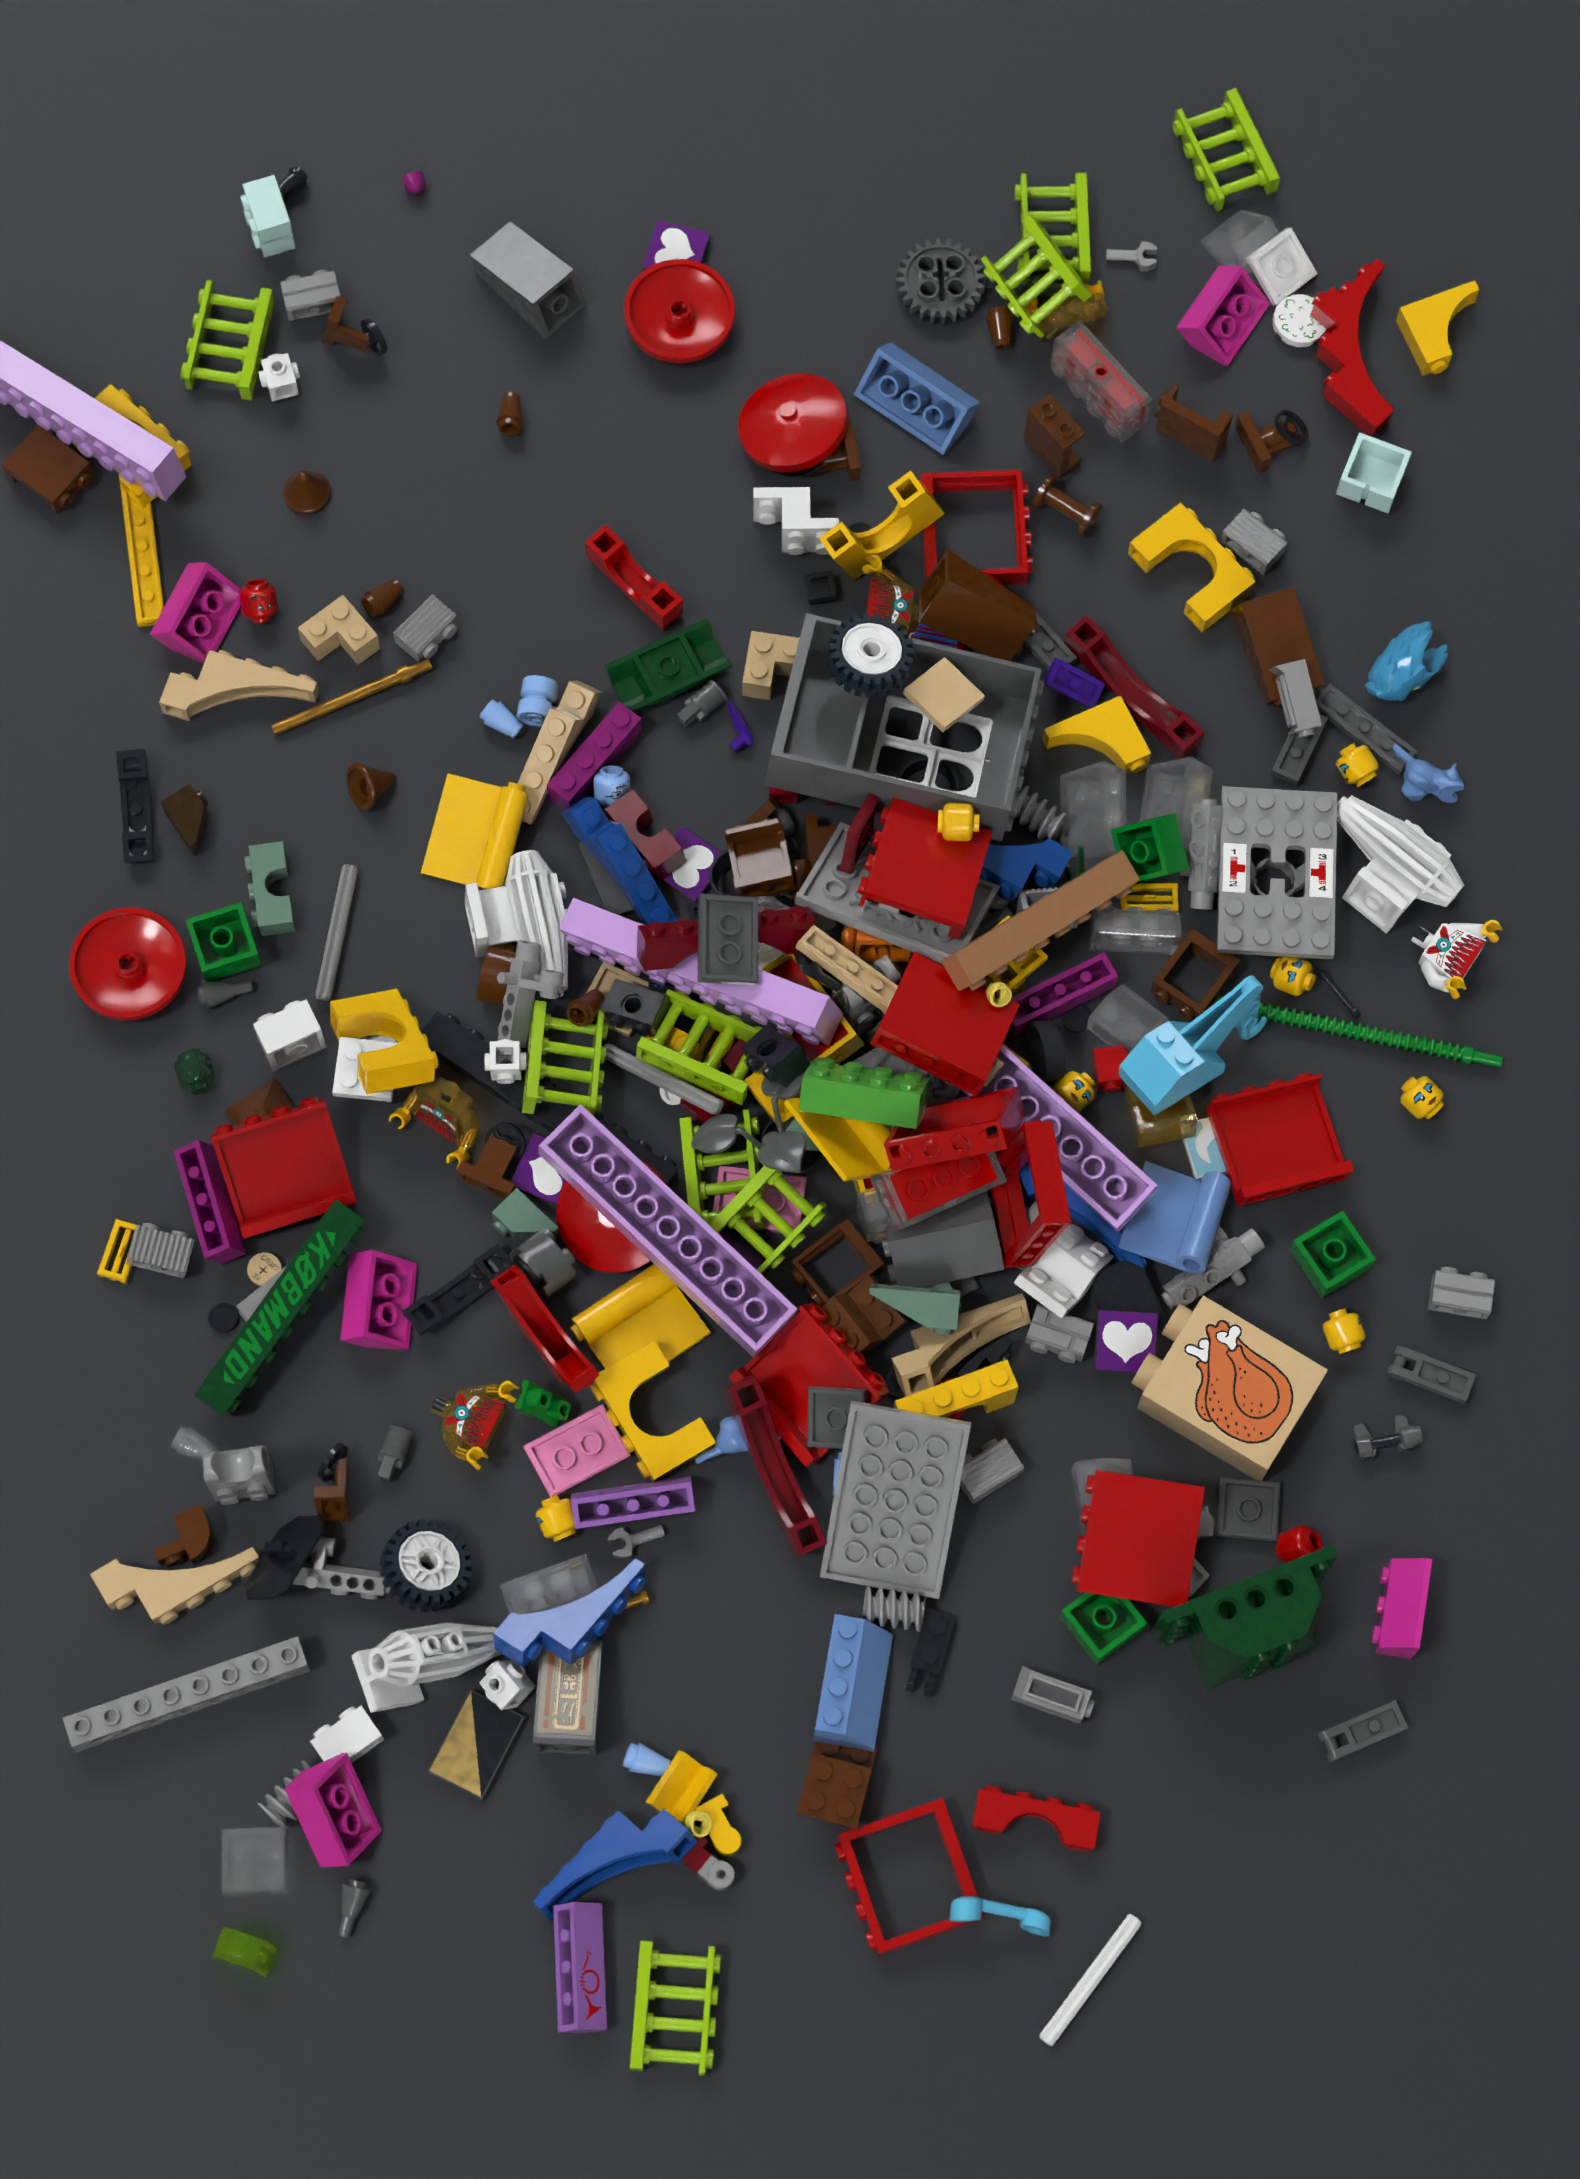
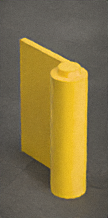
M447 773L421 873L464 885L477 882L478 888L483 890L505 886L510 858L514 853L529 793L524 791L525 786L509 782L508 787H499Z
M800 1097L785 1100L784 1105L844 1182L886 1176L898 1172L891 1171L884 1146L886 1139L892 1131L887 1124L799 1111Z
M655 1264L572 1318L571 1320L574 1325L570 1327L579 1342L582 1340L586 1342L604 1368L611 1366L655 1340L669 1363L711 1334L708 1327L677 1285Z

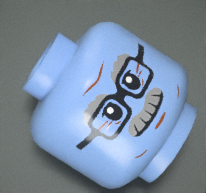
M619 766L602 767L600 772L594 776V797L605 809L631 791L630 775Z

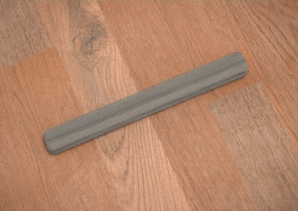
M344 864L341 869L315 993L316 998L321 1001H330L333 994L358 873L357 867L354 865Z
M607 1043L604 1045L606 1046V1060L711 1114L718 1115L724 1106L722 1100L666 1071L637 1059L636 1056L613 1044Z

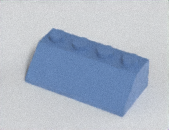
M892 342L877 349L853 394L942 455L946 454L967 428L981 403Z
M838 1614L834 1615L813 1741L874 1751L893 1634L865 1619Z

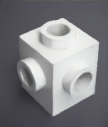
M288 353L282 355L272 354L266 359L261 360L263 370L258 371L262 388L268 387L272 402L299 395L295 380L300 378L296 362H290Z
M509 1039L490 1041V1053H485V1071H490L491 1079L497 1080L501 1084H511L515 1080H521V1070H527L526 1052L521 1053L520 1042Z
M497 1660L486 1669V1676L479 1682L484 1688L487 1698L496 1703L501 1710L518 1707L536 1687L526 1675L525 1669L512 1660L501 1662Z

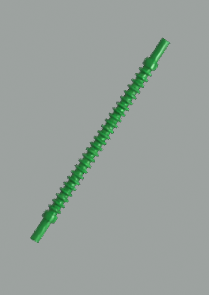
M1216 996L1215 1003L1218 1002V1001H1219L1221 998H1223V997H1222V996ZM1260 1002L1261 1005L1258 1009V1019L1265 1016L1267 1021L1269 1018L1273 1019L1274 1023L1280 1020L1282 1025L1285 1022H1289L1290 1026L1298 1024V1028L1304 1025L1307 1030L1313 1027L1315 1032L1318 1029H1322V1033L1330 1031L1331 1035L1337 1032L1339 1037L1346 1034L1348 1039L1354 1036L1355 1040L1363 1038L1364 1042L1369 1039L1372 1044L1378 1041L1381 1046L1383 1043H1387L1388 1047L1396 1045V1049L1402 1046L1405 1051L1411 1048L1413 1053L1416 1050H1420L1421 1054L1428 1052L1429 1056L1435 1053L1437 1058L1444 1055L1446 1060L1449 1057H1453V1061L1461 1059V1063L1465 1064L1476 1062L1499 1068L1502 1064L1503 1056L1475 1051L1472 1046L1465 1045L1461 1048L1460 1044L1452 1046L1451 1042L1445 1045L1443 1040L1436 1043L1434 1038L1431 1041H1428L1427 1037L1419 1039L1418 1035L1412 1038L1410 1033L1404 1036L1401 1031L1398 1034H1395L1394 1030L1386 1032V1028L1380 1031L1377 1026L1371 1029L1368 1024L1366 1027H1362L1361 1023L1354 1025L1353 1021L1347 1024L1344 1019L1338 1022L1336 1017L1333 1020H1329V1016L1321 1018L1320 1014L1314 1017L1312 1012L1309 1015H1305L1303 1010L1300 1013H1297L1296 1009L1288 1011L1287 1007L1281 1010L1279 1005L1273 1008L1272 1004L1264 1006L1263 1002Z

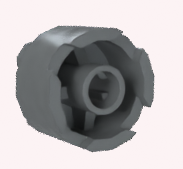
M544 1228L541 1231H537L511 1251L510 1258L514 1264L519 1262L522 1272L538 1296L543 1294L547 1300L574 1279L576 1271L572 1266L575 1262L572 1254L566 1248L561 1250L555 1243L556 1239L552 1232Z

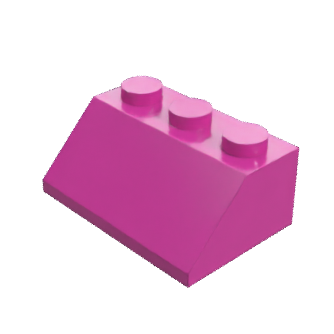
M1218 266L1176 328L1191 347L1220 364L1228 366L1270 305V302L1242 266Z
M207 562L188 563L150 635L170 650L204 664L209 650L216 652L241 606L239 596L241 589Z
M376 1250L349 1254L340 1341L365 1348L409 1350L411 1324L402 1314V1311L414 1303L417 1263Z
M1392 1558L1387 1567H1382L1380 1584L1384 1585L1383 1596H1378L1375 1610L1376 1614H1380L1379 1626L1374 1625L1371 1636V1643L1376 1644L1375 1653L1411 1659L1420 1649L1432 1559Z
M341 1753L302 1771L285 1788L286 1794L320 1867L349 1866L382 1832L347 1753Z

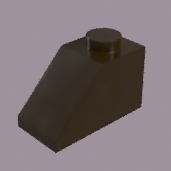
M188 784L160 802L164 813L193 856L199 854L208 819L205 808L208 802L200 790L195 792L192 786Z

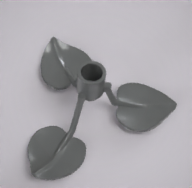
M807 1069L786 1088L775 1081L770 1083L766 1078L763 1079L761 1084L762 1092L766 1096H773L771 1101L778 1132L767 1133L763 1137L762 1143L757 1141L743 1128L737 1127L738 1119L735 1115L720 1114L710 1118L700 1126L693 1137L691 1147L703 1153H720L733 1145L737 1137L736 1134H741L758 1148V1159L763 1166L777 1171L800 1173L806 1141L804 1136L797 1131H783L778 1099H791L800 1092L802 1076Z

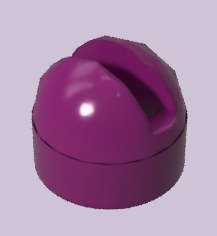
M413 171L402 177L404 187L412 194L420 193L425 187V177L422 171Z

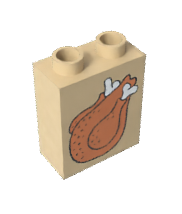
M1204 1295L1194 1311L1179 1304L1162 1332V1335L1174 1341L1164 1360L1149 1353L1131 1384L1144 1391L1137 1409L1253 1479L1262 1481L1328 1369Z

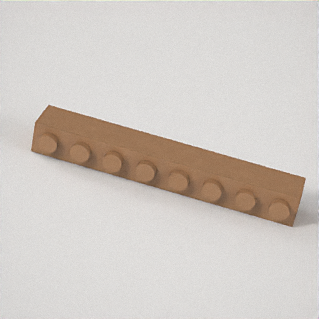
M1121 850L942 959L941 962L958 991L970 987L971 991L987 982L984 977L990 973L992 977H995L1008 969L1006 963L1012 960L1016 964L1028 957L1027 950L1033 947L1037 951L1049 944L1048 937L1054 934L1057 938L1070 931V923L1075 921L1076 925L1092 917L1090 911L1094 908L1099 912L1112 904L1110 898L1116 895L1117 899H1120L1132 892L1131 885L1140 879L1124 851Z

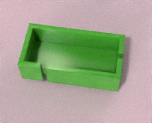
M818 1058L811 1062L802 1076L799 1111L917 1129L926 1112L930 1078L922 1077V1074L919 1072L907 1071L903 1074L893 1072V1069L888 1067L864 1068L863 1064L857 1062H848L845 1066H840L839 1063H834L833 1059Z

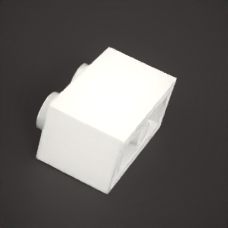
M352 1706L339 1715L340 1721L331 1727L329 1724H326L319 1728L313 1734L315 1738L310 1742L323 1761L341 1753H347L352 1763L384 1741V1738L363 1707L360 1706L356 1709Z

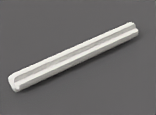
M1127 1915L1043 2029L1039 2037L1047 2045H1054L1140 1928L1142 1923L1134 1915Z

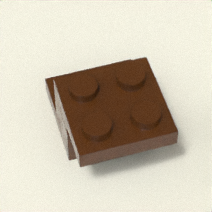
M873 1274L866 1276L848 1294L833 1296L821 1307L827 1314L826 1319L833 1327L839 1328L845 1334L846 1342L849 1346L859 1351L864 1358L872 1354L909 1321L905 1314L869 1294L871 1283L880 1284Z
M815 1742L796 1815L857 1830L878 1744L875 1743L874 1751Z

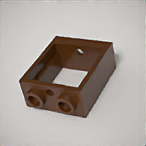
M1191 929L1154 979L1150 991L1159 1002L1163 1004L1169 1003L1178 1009L1179 1015L1186 1020H1194L1210 1008L1216 996L1221 993L1237 971L1240 960L1231 954L1217 953V945L1194 929ZM1187 950L1222 973L1200 1004L1165 982Z
M845 1219L791 1261V1269L793 1270L790 1272L791 1276L799 1286L805 1285L811 1292L809 1295L811 1301L820 1307L830 1299L804 1267L841 1239L867 1270L834 1296L848 1294L866 1276L873 1274L876 1277L884 1270V1262L848 1219Z

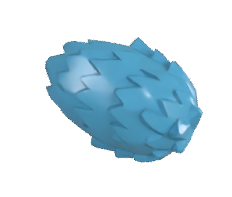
M1430 621L1409 626L1389 642L1382 655L1376 659L1370 672H1368V683L1365 684L1367 692L1383 700L1402 701L1407 698L1410 691L1421 688L1440 670L1448 658V645L1444 644L1437 649L1433 647L1424 653L1429 643L1428 641L1433 634V630H1430L1432 626Z

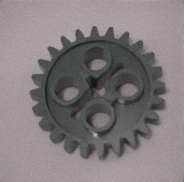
M939 238L936 239L935 245H931L928 239L925 240L924 248L919 244H915V253L908 250L906 253L907 259L901 258V268H897L896 276L898 278H896V287L899 288L898 297H904L903 306L911 304V314L920 311V320L929 315L930 323H933L936 317H940L942 324L945 323L946 317H950L953 322H956V314L965 318L966 309L974 311L975 303L981 302V294L984 293L985 285L983 283H985V275L982 274L983 265L978 264V256L970 257L971 248L962 251L961 242L957 243L955 247L951 246V239L949 238L945 245L941 244ZM937 260L942 261L943 302L939 300ZM949 266H956V267H958L959 269H957V270H951V269H949L948 267H949ZM929 267L932 270L923 271L920 268ZM956 290L959 291L960 294L954 295L951 294L950 291ZM927 291L933 293V295L925 296L922 293Z

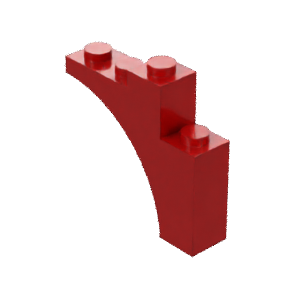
M513 1265L490 1281L522 1335L535 1347L549 1372L559 1382L563 1381L576 1393L589 1387L593 1380L600 1376L596 1368L579 1351L554 1319L520 1269Z

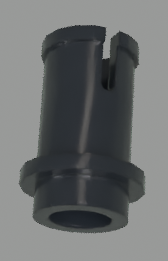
M299 166L290 168L289 174L278 183L283 201H286L299 186L306 185L308 176Z

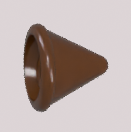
M312 470L299 471L286 481L283 489L284 500L295 512L301 514L314 513L328 502L330 485L327 479L318 472Z
M360 763L351 764L346 774L349 794L353 802L363 810L372 808L375 802L396 780V776L392 772L364 766Z

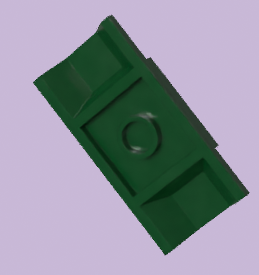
M707 618L605 665L611 685L620 702L632 712H636L653 703L663 702L706 682L708 678L732 667L730 660L724 657L718 646Z

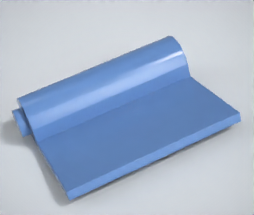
M1145 1161L1142 1172L1158 1185L1159 1190L1124 1226L1118 1248L1188 1273H1203L1208 1264L1230 1191V1179L1220 1171L1205 1173L1200 1181Z

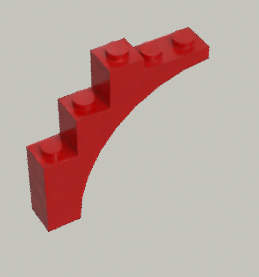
M1378 258L1371 265L1368 263L1364 264L1357 272V278L1352 283L1347 281L1339 291L1334 287H1331L1326 293L1321 291L1312 301L1313 309L1310 313V316L1327 331L1318 341L1320 346L1316 356L1333 371L1324 381L1326 387L1322 396L1364 434L1373 437L1389 422L1394 412L1393 407L1380 395L1368 376L1361 358L1358 341L1359 314L1363 300L1368 291L1381 277L1385 268V264Z

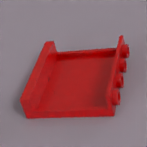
M893 797L889 808L883 807L878 821L883 826L881 831L876 830L871 846L876 849L874 854L869 853L864 870L869 872L867 878L862 876L857 889V893L861 894L858 906L863 907L866 898L950 926L948 937L959 940L967 922L993 831L979 827V832H973L970 841H947L943 838L942 833H938V812Z
M914 952L870 1044L977 1097L988 1078L1020 1004L1010 1000L1003 1007L993 1006L987 999V988L983 985L971 991L970 987L958 991L944 966Z
M1303 1073L1296 1076L1292 1081L1284 1082L1283 1079H1278L1268 1083L1267 1087L1257 1089L1256 1086H1249L1240 1090V1093L1230 1095L1229 1092H1224L1212 1098L1206 1108V1112L1228 1178L1231 1181V1187L1238 1207L1345 1181L1354 1172L1351 1160L1344 1161L1318 1084L1323 1078L1322 1074L1312 1076L1311 1073Z
M317 1096L301 1100V1105L294 1108H289V1105L280 1106L273 1109L271 1115L261 1118L260 1114H255L244 1118L243 1124L232 1126V1123L217 1126L214 1128L215 1132L210 1134L243 1239L324 1214L335 1199L345 1206L357 1203L324 1098L318 1100Z
M813 1303L801 1305L798 1308L800 1312L747 1365L736 1369L729 1376L733 1383L748 1376L757 1377L767 1400L776 1433L805 1467L817 1464L832 1449L807 1447L809 1386L868 1389V1404L873 1405L879 1404L890 1393L885 1387L884 1379L878 1373L872 1372L865 1364L866 1359L864 1356L849 1346L846 1342L845 1334L839 1328L833 1327L826 1319L827 1314L825 1311Z
M1094 1469L1093 1475L1087 1476L1085 1493H1090L1089 1505H1083L1081 1513V1523L1085 1524L1084 1536H1078L1076 1553L1081 1554L1079 1566L1074 1565L1071 1584H1076V1591L1173 1607L1188 1602L1205 1487Z

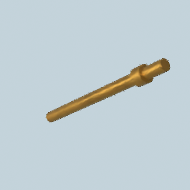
M427 658L409 667L407 665L401 666L390 675L272 724L271 727L275 735L281 734L401 682L403 685L413 680L412 677L431 670V663Z

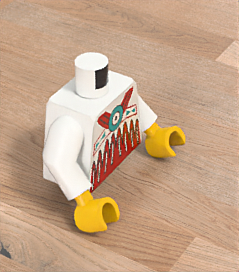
M1489 920L1485 924L1442 923L1435 935L1419 927L1411 941L1425 949L1418 963L1429 986L1444 992H1450L1453 999H1458L1460 995L1457 989H1467L1463 978L1486 943V940L1483 938L1487 936L1491 942L1499 940L1498 935L1494 933L1495 930H1503L1499 922Z

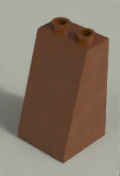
M949 550L945 552L919 590L920 623L994 658L1011 661L1013 656L1017 657L1023 648L1025 639L1028 636L1031 637L1038 626L1035 607Z
M1294 587L1242 602L1229 611L1265 704L1274 702L1275 707L1282 705L1275 680L1278 676L1269 670L1274 666L1302 659L1306 660L1314 695L1318 694L1317 688L1325 684Z

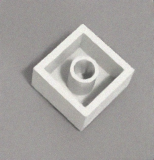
M307 999L301 1002L299 1000L287 1004L284 1010L275 1014H264L253 1024L258 1041L273 1072L327 1048L322 1030Z

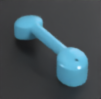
M962 1896L954 1899L951 1903L949 1922L981 1920L982 1912L1020 1919L1019 1926L1023 1930L1038 1936H1050L1051 1919L1040 1910L985 1900L977 1896Z

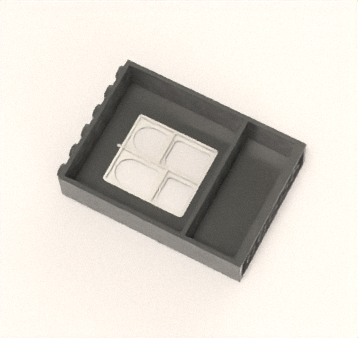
M806 613L770 754L765 786L861 808L870 793L878 796L877 812L879 813L882 812L884 806L889 808L893 797L935 812L943 810L947 803L971 804L974 808V814H980L979 827L993 831L991 839L1002 842L1005 831H1011L1018 807V797L1023 784L1024 769L1026 768L1029 756L1028 750L1031 745L1034 733L1033 727L1037 718L1039 700L1045 682L1039 680L1042 669L911 638L913 641L914 658L909 677L906 682L904 681L903 686L900 689L896 688L895 693L891 695L886 692L885 696L878 698L876 693H874L873 698H866V692H862L861 697L854 695L855 689L852 688L848 693L844 690V683L839 686L835 682L836 677H831L829 673L830 668L827 667V651L830 638L837 625L840 626L842 621ZM944 657L985 695L984 700L957 721L975 727L982 736L981 746L969 753L932 745L930 737L933 723L903 694L904 688ZM897 707L922 714L923 721L917 740L900 738L886 733L885 728L891 708ZM890 746L926 755L928 763L924 780L917 783L878 773L876 766L881 747ZM949 760L967 766L973 774L972 785L963 791H951L937 787L935 780L940 761Z

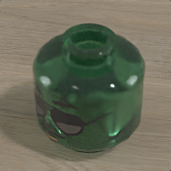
M190 1049L182 1052L174 1063V1072L179 1087L184 1091H192L194 1095L202 1094L208 1091L209 1085L215 1081L216 1074L211 1058L207 1053L201 1052L199 1049Z

